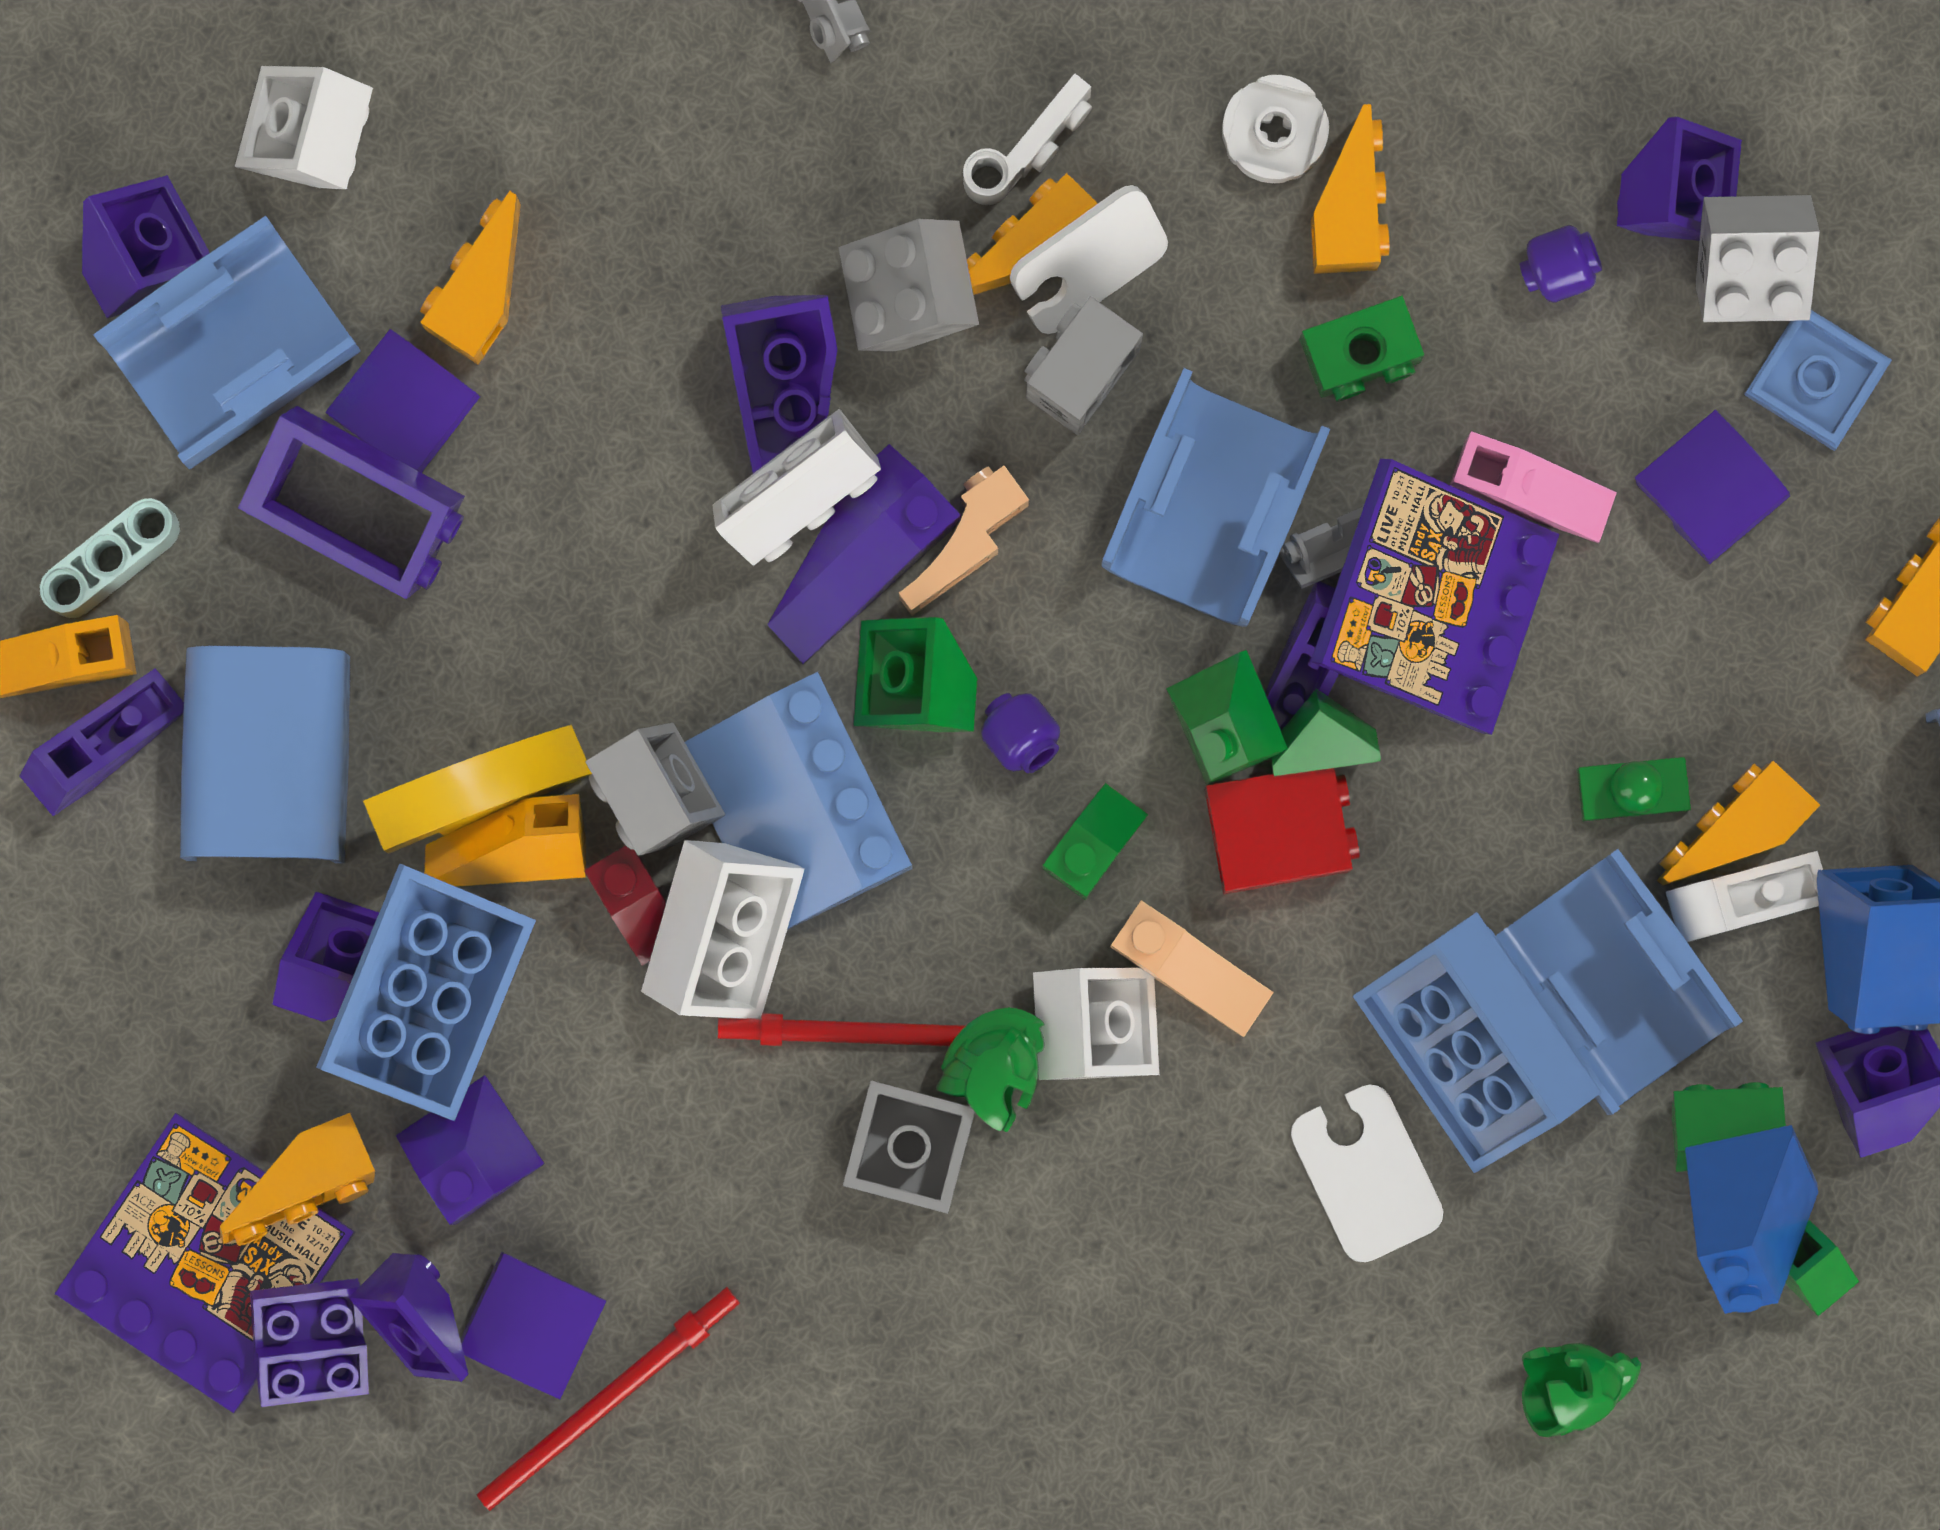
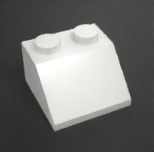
M261 66L235 167L317 188L347 189L349 178L356 164L355 155L362 128L368 119V105L373 88L325 67Z
M1075 968L1033 972L1035 1016L1045 1024L1040 1028L1045 1046L1042 1052L1037 1053L1039 1080L1160 1075L1154 976L1142 968Z

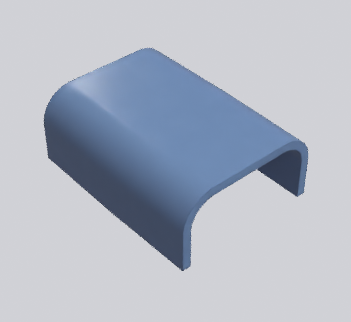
M264 216L179 273L93 334L126 376L179 452L178 457L189 470L278 411L361 352L267 216Z
M1184 368L1141 464L1103 557L1102 567L1126 581L1219 620L1247 627L1292 525L1330 429L1321 426L1319 433H1311L1283 423L1203 389L1192 382L1191 376L1193 371Z
M196 646L186 648L181 771V859L197 861V857L309 858L330 860L334 863H345L350 706V656L346 652L336 649L311 647Z
M1619 849L1496 935L1499 945L1517 971L1524 976L1530 990L1548 1016L1557 1024L1561 1035L1579 1061L1588 1069L1592 1080L1601 1091V1094L1596 1096L1595 1099L1607 1115H1612L1620 1110L1619 1106L1709 1041L1743 1022L1683 935Z

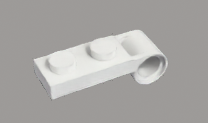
M1074 74L1007 157L997 150L988 148L972 153L966 160L963 168V184L967 195L978 204L993 205L1003 200L1022 176L1025 178L1032 168L1041 172L1059 150V147L1053 142L1065 127L1075 131L1091 111L1092 106L1087 103L1091 95V86ZM991 166L1001 173L1002 180L994 188H980L972 179L974 172L981 167Z
M1818 851L1673 889L1667 891L1666 896L1675 926L1685 940L1690 942L1818 907L1817 872L1818 870H1823Z

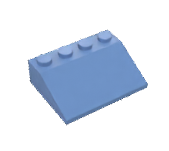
M818 672L761 699L685 741L686 746L725 813V816L712 823L721 842L793 863L805 869L787 930L913 869Z
M399 864L316 1068L455 1121L536 920Z
M1477 912L1353 995L1355 1001L1473 1173L1478 1172L1560 1124L1601 1094V1091L1592 1080L1588 1069L1574 1054L1561 1035L1557 1024L1548 1016L1530 990L1524 976L1517 971L1499 945L1493 931L1486 926Z

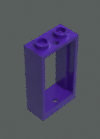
M295 406L279 417L238 509L407 599L421 587L426 590L429 589L438 575L442 561L436 559V556L443 542L451 543L463 522L464 516L457 512L465 496L303 408ZM303 443L432 512L406 570L399 568L276 501Z

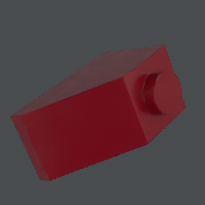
M624 846L585 869L584 872L611 918L643 966L650 962L667 901L640 856L637 855L634 849Z

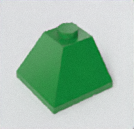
M943 618L861 620L854 726L929 732H974L978 678Z
M1247 650L1241 651L1166 688L1206 786L1218 783L1288 750Z

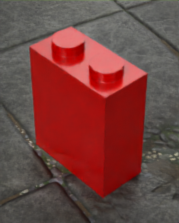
M1334 768L1279 776L1269 774L1207 785L1204 789L1223 894L1348 873L1353 869L1351 860L1360 858L1355 828H1345L1342 807L1350 806L1345 774L1336 775Z

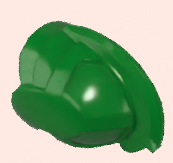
M1010 1007L995 1009L980 1015L968 1023L949 1046L941 1066L943 1075L935 1089L947 1095L965 1097L973 1111L984 1122L998 1131L1008 1132L1016 1118L1012 1104L1015 1089L1023 1092L1017 1105L1024 1109H1028L1038 1080L1037 1053L1042 1052L1045 1046L1044 1037L1040 1029L1045 1025L1044 1022L1031 1013Z
M1570 1343L1559 1347H1538L1524 1353L1522 1362L1528 1377L1522 1390V1404L1528 1423L1533 1431L1541 1437L1563 1436L1570 1432L1582 1431L1604 1419L1614 1409L1616 1404L1624 1399L1632 1390L1640 1373L1641 1362L1637 1357L1631 1359L1628 1355L1621 1352L1610 1357L1596 1348L1581 1343Z

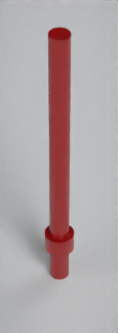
M762 1013L761 1019L719 1017L718 1039L760 1040V1045L782 1046V1041L950 1046L966 1025L783 1019V1014Z
M725 1287L697 1312L693 1313L689 1310L673 1324L676 1328L477 1493V1497L482 1504L491 1511L689 1345L694 1349L709 1337L710 1333L708 1330L740 1304V1301L728 1287Z

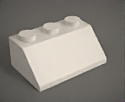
M838 409L712 505L715 528L753 566L763 558L767 562H771L791 547L793 542L790 538L805 526L809 530H813L826 522L835 512L832 506L846 495L850 494L852 498H856L867 491L877 481L875 473L881 470L878 457L842 411Z
M684 840L641 992L678 1015L761 1019L805 869L793 863L726 843Z

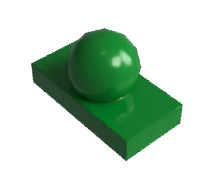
M1685 757L1577 768L1583 822L1691 810Z

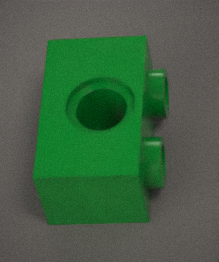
M1403 295L1303 330L1299 338L1320 397L1323 398L1333 394L1336 402L1364 393L1366 391L1365 382L1382 376L1386 384H1391L1414 375L1416 371L1413 365L1421 363L1424 357L1422 346ZM1358 340L1368 341L1377 350V360L1367 365L1359 364L1350 356L1349 346Z

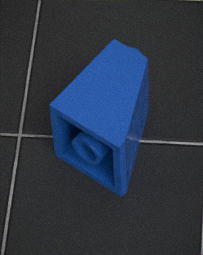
M1914 865L1818 870L1817 891L1828 1010L1847 1023L1849 1029L1864 1034L1878 1033L1881 1027L1894 1026L1907 1030H1925L1928 1028V1024L1940 1023V883Z
M1792 1125L1686 1147L1697 1257L1724 1313L1752 1312L1761 1306L1778 1303L1818 1195L1817 1181Z

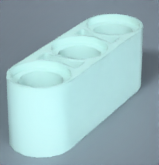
M152 498L141 499L133 503L48 570L40 584V596L44 604L54 612L67 618H77L88 613L175 543L180 532L179 521L175 513L162 502ZM151 513L163 514L165 526L160 535L149 539L143 538L140 531L142 520ZM110 546L120 547L123 559L118 568L110 572L101 571L98 562L101 552ZM68 579H77L80 584L79 597L69 605H60L56 594L58 587Z

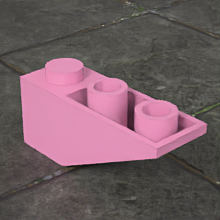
M1472 431L1464 442L1450 482L1451 486L1513 514L1596 543L1600 542L1617 493L1523 449Z

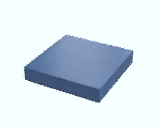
M1811 310L1810 320H1795L1788 323L1744 395L1835 451L1892 360Z

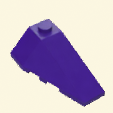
M827 295L769 296L721 306L723 325L753 473L825 420L829 414L837 343Z
M890 444L876 455L881 470L875 473L877 481L860 496L852 498L848 494L835 504L834 514L825 522L767 624L802 664L807 662L961 521L958 511L925 475Z

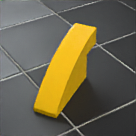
M568 725L453 764L368 798L363 802L382 848L389 854L436 833L445 836L524 798L540 797L587 777L592 773L585 762L587 760L572 725Z

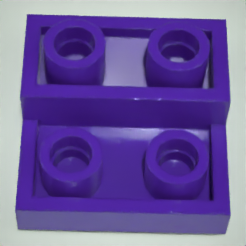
M389 329L325 413L360 440L422 473L480 396L418 348Z
M1716 409L1635 477L1637 486L1672 520L1674 529L1709 564L1790 497V492L1769 466Z
M501 1252L461 1336L460 1341L465 1356L502 1374L561 1399L606 1300L554 1277L544 1270Z
M358 1278L250 1291L255 1365L261 1407L369 1394L367 1345L363 1337L362 1313L349 1299L361 1286Z

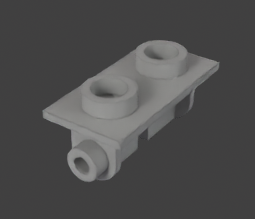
M797 0L803 2L810 17V32L814 43L820 49L825 50L830 63L835 61L848 46L850 51L854 52L870 44L867 37L870 29L856 0H848L839 4L837 0Z
M1362 504L1361 508L1338 517V524L1330 527L1328 523H1324L1299 535L1294 533L1290 535V541L1283 544L1279 555L1301 589L1342 572L1364 504Z

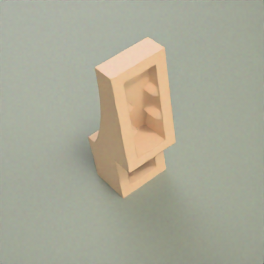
M988 466L963 484L967 490L961 496V504L964 506L965 511L953 536L932 564L915 581L899 592V599L912 616L998 555V547L989 534L1029 506L1028 497L1005 466H1002L994 473Z
M1142 900L1110 946V948L1242 1037L1246 1035L1274 993Z

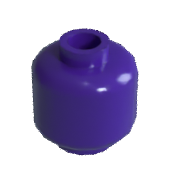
M1566 225L1532 238L1526 247L1528 259L1519 263L1529 292L1539 289L1542 296L1552 303L1590 290L1596 283L1595 273L1602 271L1601 261L1590 233L1587 231L1581 234L1572 225Z
M1006 693L997 697L988 705L985 710L987 718L981 728V738L1003 767L1013 772L1024 770L1028 774L1041 769L1055 757L1059 750L1057 741L1060 738V726L1038 698L1029 693L1019 694L1014 697L1010 693Z

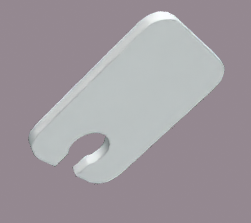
M1124 186L1022 257L1011 270L1010 281L1017 295L1023 301L1035 293L1045 280L1056 276L1062 277L1061 288L1054 297L1047 301L1039 302L1027 311L1033 324L1042 333L1058 332L1056 328L1059 322L1074 303L1083 307L1090 296L1101 302L1156 263L1167 250V236L1147 196L1136 186Z
M1376 1085L1362 1086L1345 1094L1350 1108L1359 1114L1364 1125L1362 1136L1354 1144L1342 1146L1331 1140L1326 1129L1327 1119L1321 1106L1298 1117L1291 1130L1293 1144L1344 1251L1350 1258L1358 1262L1373 1261L1432 1233L1439 1227L1443 1219L1441 1202L1391 1097L1383 1088Z

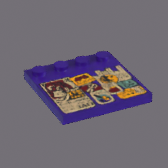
M1380 458L1311 662L1471 730L1492 735L1560 534L1393 459Z
M175 1113L55 1292V1295L232 1413H236L257 1381L250 1291L323 1282L355 1234V1231L316 1206L318 1213L307 1220L289 1225L287 1220L284 1219L267 1226L268 1233L256 1241L238 1246L236 1240H233L223 1245L220 1238V1225L266 1172L178 1113Z

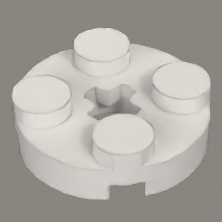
M1267 75L1257 79L1256 82L1248 84L1245 88H1241L1231 98L1222 124V138L1229 159L1247 176L1266 183H1283L1305 175L1321 158L1329 134V120L1325 109L1323 110L1321 102L1315 97L1314 91L1304 82L1285 75ZM1273 116L1284 118L1283 127L1290 130V135L1288 138L1280 137L1278 142L1268 141L1267 133L1260 130L1261 123H1271Z

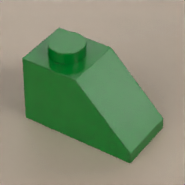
M1105 783L1045 861L1042 869L1079 897L1086 900L1148 814Z
M1808 1220L1786 1284L1819 1316L1859 1283V1280L1839 1248Z

